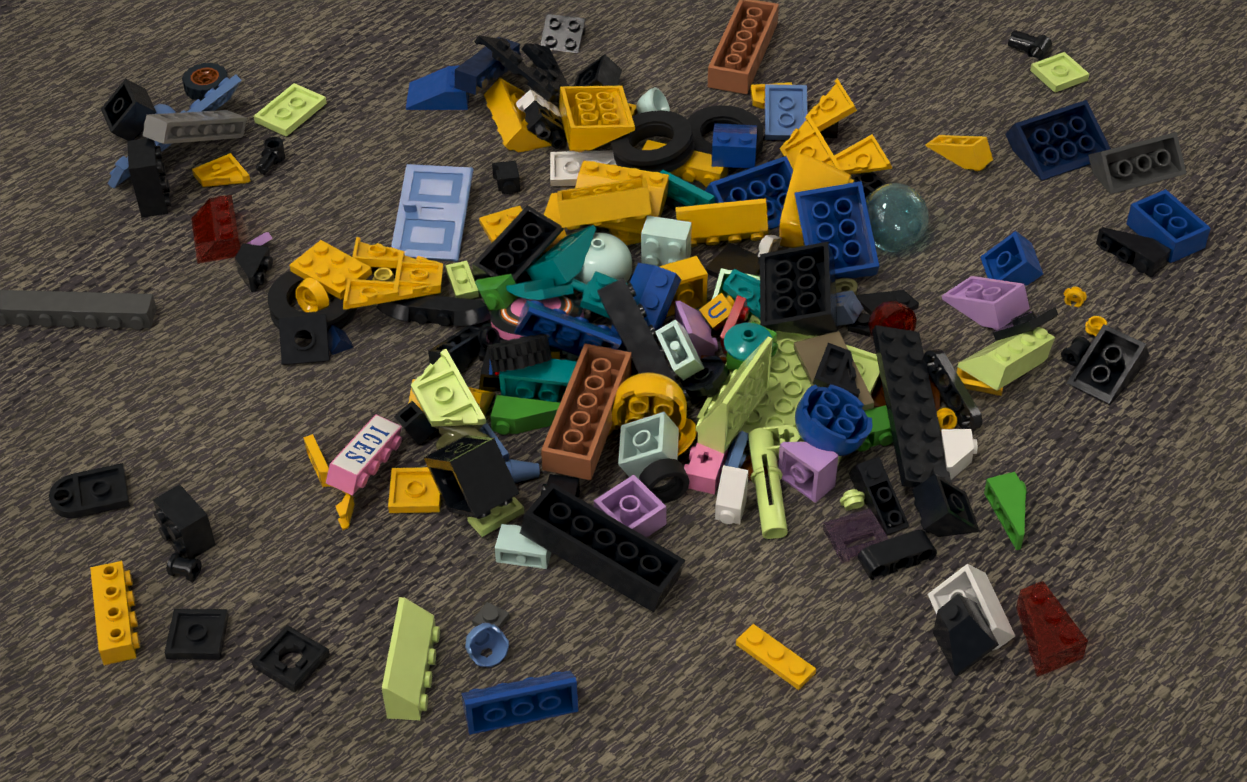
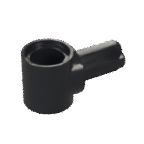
M269 137L264 141V150L261 153L262 159L256 166V170L260 174H265L273 164L276 165L285 160V150L281 138Z

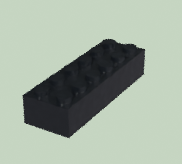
M551 483L526 511L520 530L521 535L653 613L679 580L686 561L554 483Z

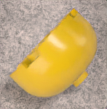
M657 373L634 375L626 379L616 391L612 409V421L614 425L621 427V425L665 412L679 428L680 432L685 426L687 417L685 394L681 387L667 376Z

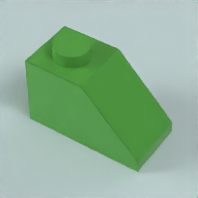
M511 274L477 279L475 281L489 311L506 309L518 297L506 289V286L516 284Z

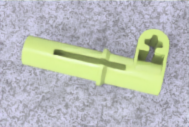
M791 425L757 428L748 434L753 468L751 480L756 488L762 536L765 539L783 538L788 533L780 483L783 475L781 470L778 469L777 460H779L781 443L799 442V433ZM774 441H778L779 445L774 446ZM763 466H767L773 505H769Z

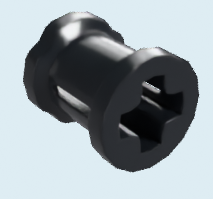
M1075 337L1072 340V345L1061 351L1063 361L1072 366H1078L1091 343L1084 337Z
M173 553L168 560L166 571L168 575L174 576L177 574L186 577L188 581L194 582L201 571L202 563L199 559L194 558L190 560L183 558L179 553Z

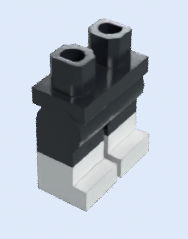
M530 89L516 102L518 109L526 113L527 129L539 139L549 142L552 147L558 149L565 143L564 136L566 135L559 109Z

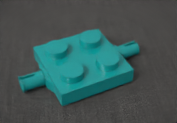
M595 271L591 281L587 284L574 279L572 282L573 289L583 293L580 307L609 318L597 290L617 281V279Z

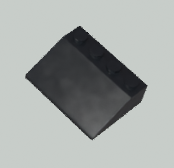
M828 241L760 254L761 326L773 331L814 336L838 332L835 259Z

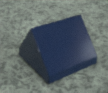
M332 325L328 331L331 355L354 348L346 332Z

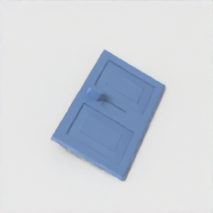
M407 164L391 247L405 251V256L417 259V256H421L428 260L458 262L473 168Z

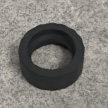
M671 458L660 459L651 463L639 476V480L663 504L678 500L685 494L690 483L682 464L678 460ZM674 476L667 484L654 487L659 481Z

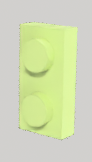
M467 261L445 265L446 274L455 298L472 299L479 297L478 288Z
M513 497V501L503 507L496 506L490 510L491 514L484 518L477 519L467 516V519L471 526L483 537L501 527V524H506L524 514V506Z

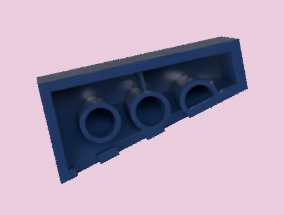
M507 40L511 45L510 48L521 56L520 43ZM484 47L455 69V88L477 95L507 72L508 69L492 57L490 49Z

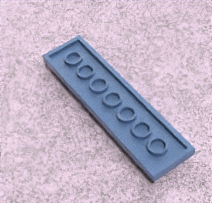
M237 75L230 79L226 77L220 82L216 90L214 88L210 89L204 95L205 98L201 101L197 99L187 112L217 110L231 99L242 80ZM155 141L156 146H160L161 152L171 145ZM122 156L115 163L116 167L110 172L111 178L108 184L112 188H116L130 177L128 157Z

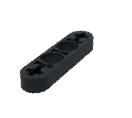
M941 349L925 352L923 359L926 362L928 373L949 409L954 411L959 426L962 429H971V431L979 429L983 422L981 412L946 354ZM945 374H946V375L948 376V378H949V385H948V386L945 384V381H944V376H945ZM957 394H958V395L960 396V398H961V404H960V406H959V405L957 404V402H956V395H957Z

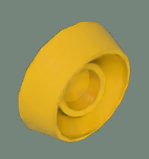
M305 278L297 287L296 299L304 312H317L329 306L327 292L317 280Z

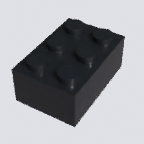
M149 138L127 141L129 172L141 218L168 214L171 198L167 192H170L169 180L164 177L166 176L165 164L159 160L162 159L160 146H156L155 141Z

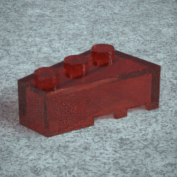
M1044 581L1021 589L1016 609L1023 633L1026 636L1028 650L1034 663L1036 677L1083 659L1088 640Z

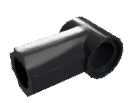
M1014 30L1011 33L1008 46L1025 51L1029 57H1035L1040 61L1051 49L1052 41L1046 35L1035 37Z

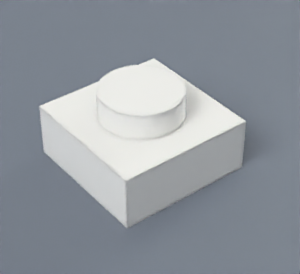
M765 235V238L759 244L760 252L758 257H760V254L777 251L782 238L776 235Z

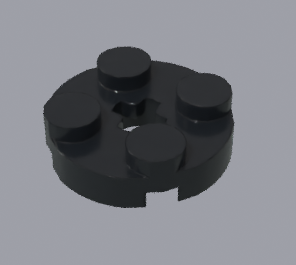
M706 356L700 359L704 369L685 380L680 379L689 397L715 396L719 392V387L730 374L720 357Z

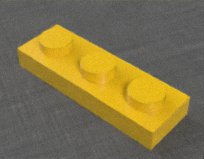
M752 624L736 639L738 647L798 690L816 674L815 667L755 624Z

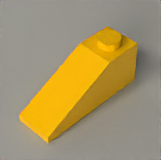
M938 135L925 144L926 147L964 169L980 171L993 161L987 137Z

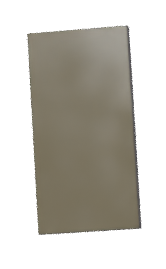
M839 331L794 342L793 348L811 386H813V380L828 343L848 350ZM853 360L852 365L856 371L857 389H860L858 399L864 404L863 410L874 408V401Z

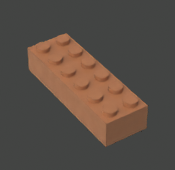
M739 0L709 64V88L748 94L777 27L779 4L759 0Z
M584 343L541 450L542 470L587 480L592 479L613 424L612 409L616 391L626 379L630 378L632 373V352Z

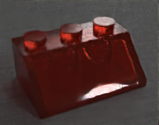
M232 195L209 198L191 218L197 264L234 258L241 248Z

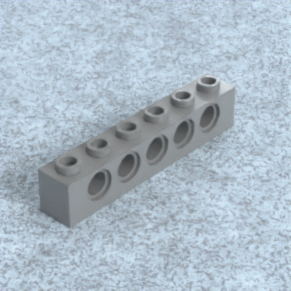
M228 110L149 114L144 122L143 136L162 144L241 138L244 135L247 117Z

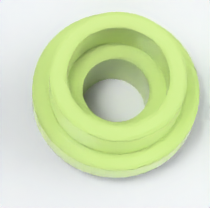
M857 489L848 490L840 499V504L844 506L846 511L861 508L865 504V495Z

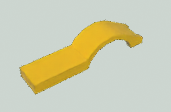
M313 434L303 437L307 455L322 487H333L326 484L329 468ZM344 492L346 495L343 500L335 506L340 517L338 522L342 530L349 528L355 505L353 496Z

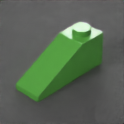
M497 395L490 416L492 431L505 435L549 427L552 425L560 402Z
M1015 472L988 478L984 494L1016 550H1020L1025 531V500L1027 490L1025 483L1019 480Z

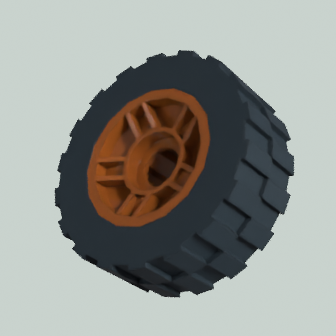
M201 63L194 65L185 71L184 76H182L185 93L190 99H199L201 101L210 89L214 88L216 90L220 82L228 77L227 70L219 64Z

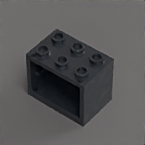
M465 435L424 457L449 512L481 519L491 514L490 510L496 506L503 507L513 501L512 498L519 494L495 438Z

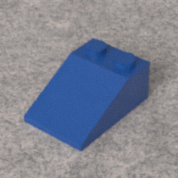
M459 65L445 67L410 82L406 110H468L469 93L455 88V69Z
M714 124L712 167H755L757 125Z

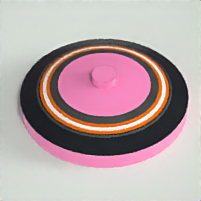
M572 294L535 300L543 303L544 307L561 309L569 316L584 318L583 308L580 307L581 301ZM517 297L506 309L491 311V327L498 331L500 338L510 340L523 337L514 332L524 304L527 300L532 301L531 299Z

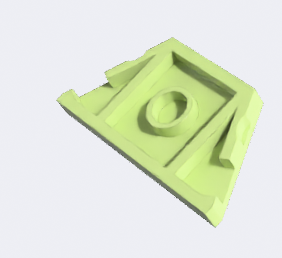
M444 349L440 353L441 357L435 364L432 365L430 363L424 370L423 375L417 377L411 384L412 391L431 426L486 424L484 414L447 349Z

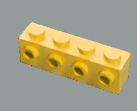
M122 561L90 567L98 650L103 664L108 665L137 658L136 649L140 648L138 632L134 633L133 631L134 627H138L135 611L131 612V607L135 606L133 591H129L128 586L133 585L131 571H125Z

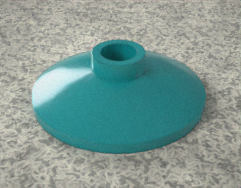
M740 323L727 331L724 337V347L733 358L745 361L767 337L772 338L766 328L759 324Z

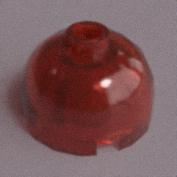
M887 301L877 306L872 312L868 326L873 337L872 330L875 325L914 331L917 319L916 314L905 304L897 301Z

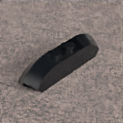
M426 295L380 303L376 307L389 317L409 323L413 321L419 324L434 323L441 326L467 327L480 325L490 320V313L486 304L482 300Z

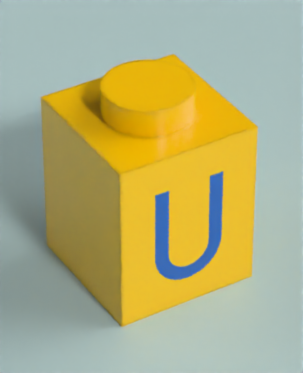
M720 293L699 310L711 327L717 331L725 325L735 301L730 295L725 297L723 293Z

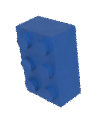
M1166 189L1132 203L1126 223L1138 235L1153 238L1170 248L1169 263L1204 249L1211 229Z

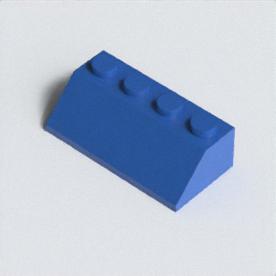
M638 263L630 281L637 295L633 298L637 305L642 304L647 314V317L644 318L647 325L652 324L655 331L662 328L681 278L677 273L664 268ZM612 324L611 331L617 333L616 329ZM621 342V345L618 347L617 350L626 351L623 343Z
M571 671L554 672L546 676L529 677L522 681L501 683L493 687L472 689L469 692L461 693L469 735L578 712L577 681Z

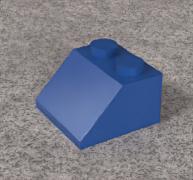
M1017 231L980 257L989 279L1022 283L1027 286L1043 275L1032 243Z

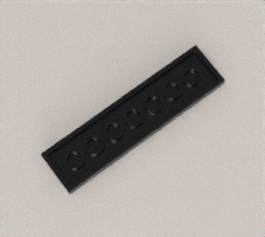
M875 325L872 335L901 485L915 488L935 473L952 483L950 473L946 470L942 436L928 370L923 359L924 352L920 333Z

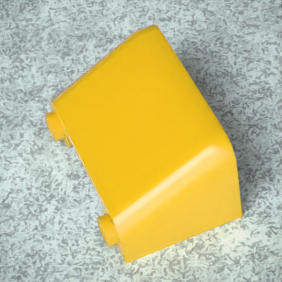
M798 153L780 219L779 236L782 238L780 246L791 248L804 246L794 193L854 183L850 174L809 155Z

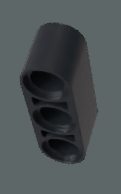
M915 530L865 547L858 554V560L871 580H875L874 577L880 575L884 577L898 572L897 569L903 567L907 569L919 565L921 561L927 559L931 561L935 558L937 550L923 530Z

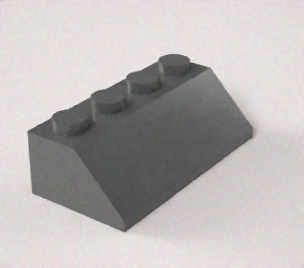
M1177 132L1088 155L1093 174L1110 194L1187 174Z

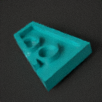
M734 269L725 280L723 290L735 300L737 295L746 298L747 307L750 308V312L760 319V280Z

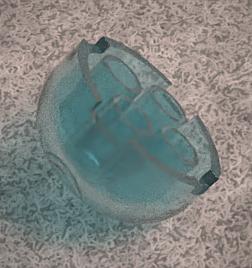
M888 183L878 187L865 198L874 243L880 249L889 252L903 251L917 243L925 234L929 223L928 208L923 197L912 187L902 183Z

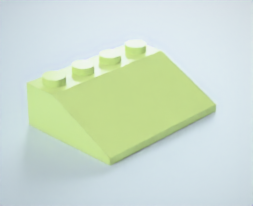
M767 337L747 357L739 369L733 371L730 382L727 386L723 385L716 402L712 401L706 416L699 419L696 425V431L698 432L697 443L723 454L729 448L769 389L773 338Z

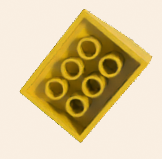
M622 86L560 87L559 111L570 151L583 152L584 150H593L635 131L634 121Z
M583 160L575 188L646 177L652 214L647 215L661 217L668 196L669 175ZM628 217L618 223H613L611 220L603 221V224L598 225V227L641 234L646 218L634 219V217Z

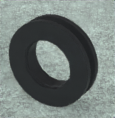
M727 105L711 106L698 110L687 119L692 128L695 144L694 151L712 155V143L706 141L703 136L714 130V124L757 125L755 160L761 154L763 148V126L760 120L747 110ZM728 167V170L737 169V168Z
M661 110L632 116L635 131L611 141L614 160L617 166L637 168L650 172H660L662 170L672 172L680 168L691 158L695 148L689 121L675 112ZM659 136L672 139L667 145L658 149L639 150L634 148L640 141L651 137Z
M291 271L281 275L272 284L268 292L267 298L271 319L278 329V318L322 314L327 315L328 331L332 325L343 329L352 321L357 311V308L343 309L344 298L340 300L337 297L327 308L317 312H302L292 308L290 305L296 298V289L304 279ZM301 331L295 335L296 338L312 339L308 331Z

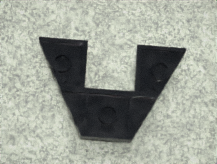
M479 35L474 41L476 44L485 45L490 49L492 57L501 62L514 75H521L529 81L527 85L538 92L545 100L559 103L560 87L569 85L549 47L529 43L522 47V51L538 67L531 68L524 64L523 58L510 48V43L504 38L498 39Z

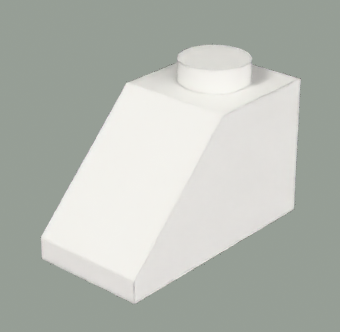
M941 429L946 470L949 471L951 480L972 463L973 454H977V439H973L971 429Z
M723 465L715 506L716 520H720L724 524H740L747 502L748 470Z

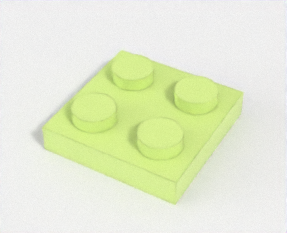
M1065 52L1031 64L1030 69L1032 73L1054 92L1088 81L1089 73Z

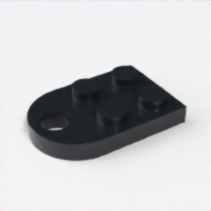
M123 463L74 473L59 479L49 492V501L53 511L61 517L79 518L129 507L130 502ZM62 496H69L63 501H57Z

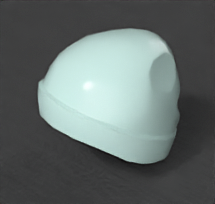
M656 87L649 89L643 94L636 104L638 114L649 111H670L666 97Z

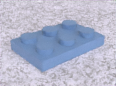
M765 84V140H788L796 128L799 129L806 121L807 85Z

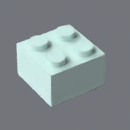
M647 215L641 232V263L662 266L690 258L692 222Z
M665 412L621 425L618 465L629 477L635 475L639 479L640 474L651 463L666 458L677 460L679 428Z

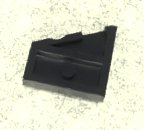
M905 290L856 295L863 309L869 315L877 316V322L881 326L893 322L917 309L919 303Z
M828 343L812 384L826 388L830 384L847 390L858 398L860 389H857L856 371L852 365L851 351Z

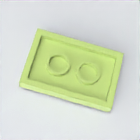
M293 83L256 113L254 121L287 137L327 104L326 97Z

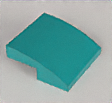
M553 278L506 286L508 292L531 300H542L574 293L572 284L555 287Z

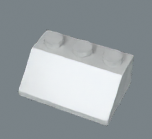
M966 564L928 593L936 614L938 609L957 594L976 602L999 644L993 650L999 649L1015 637L985 572Z

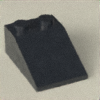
M1103 324L1067 384L1111 405L1137 376L1149 357L1147 344Z

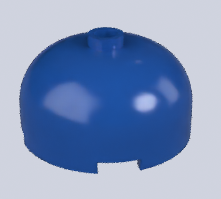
M831 384L828 388L817 387V385L809 387L799 401L795 411L796 428L804 442L821 450L833 451L839 456L848 455L856 451L863 444L872 430V418L867 417L862 409L864 404L856 396L843 388Z

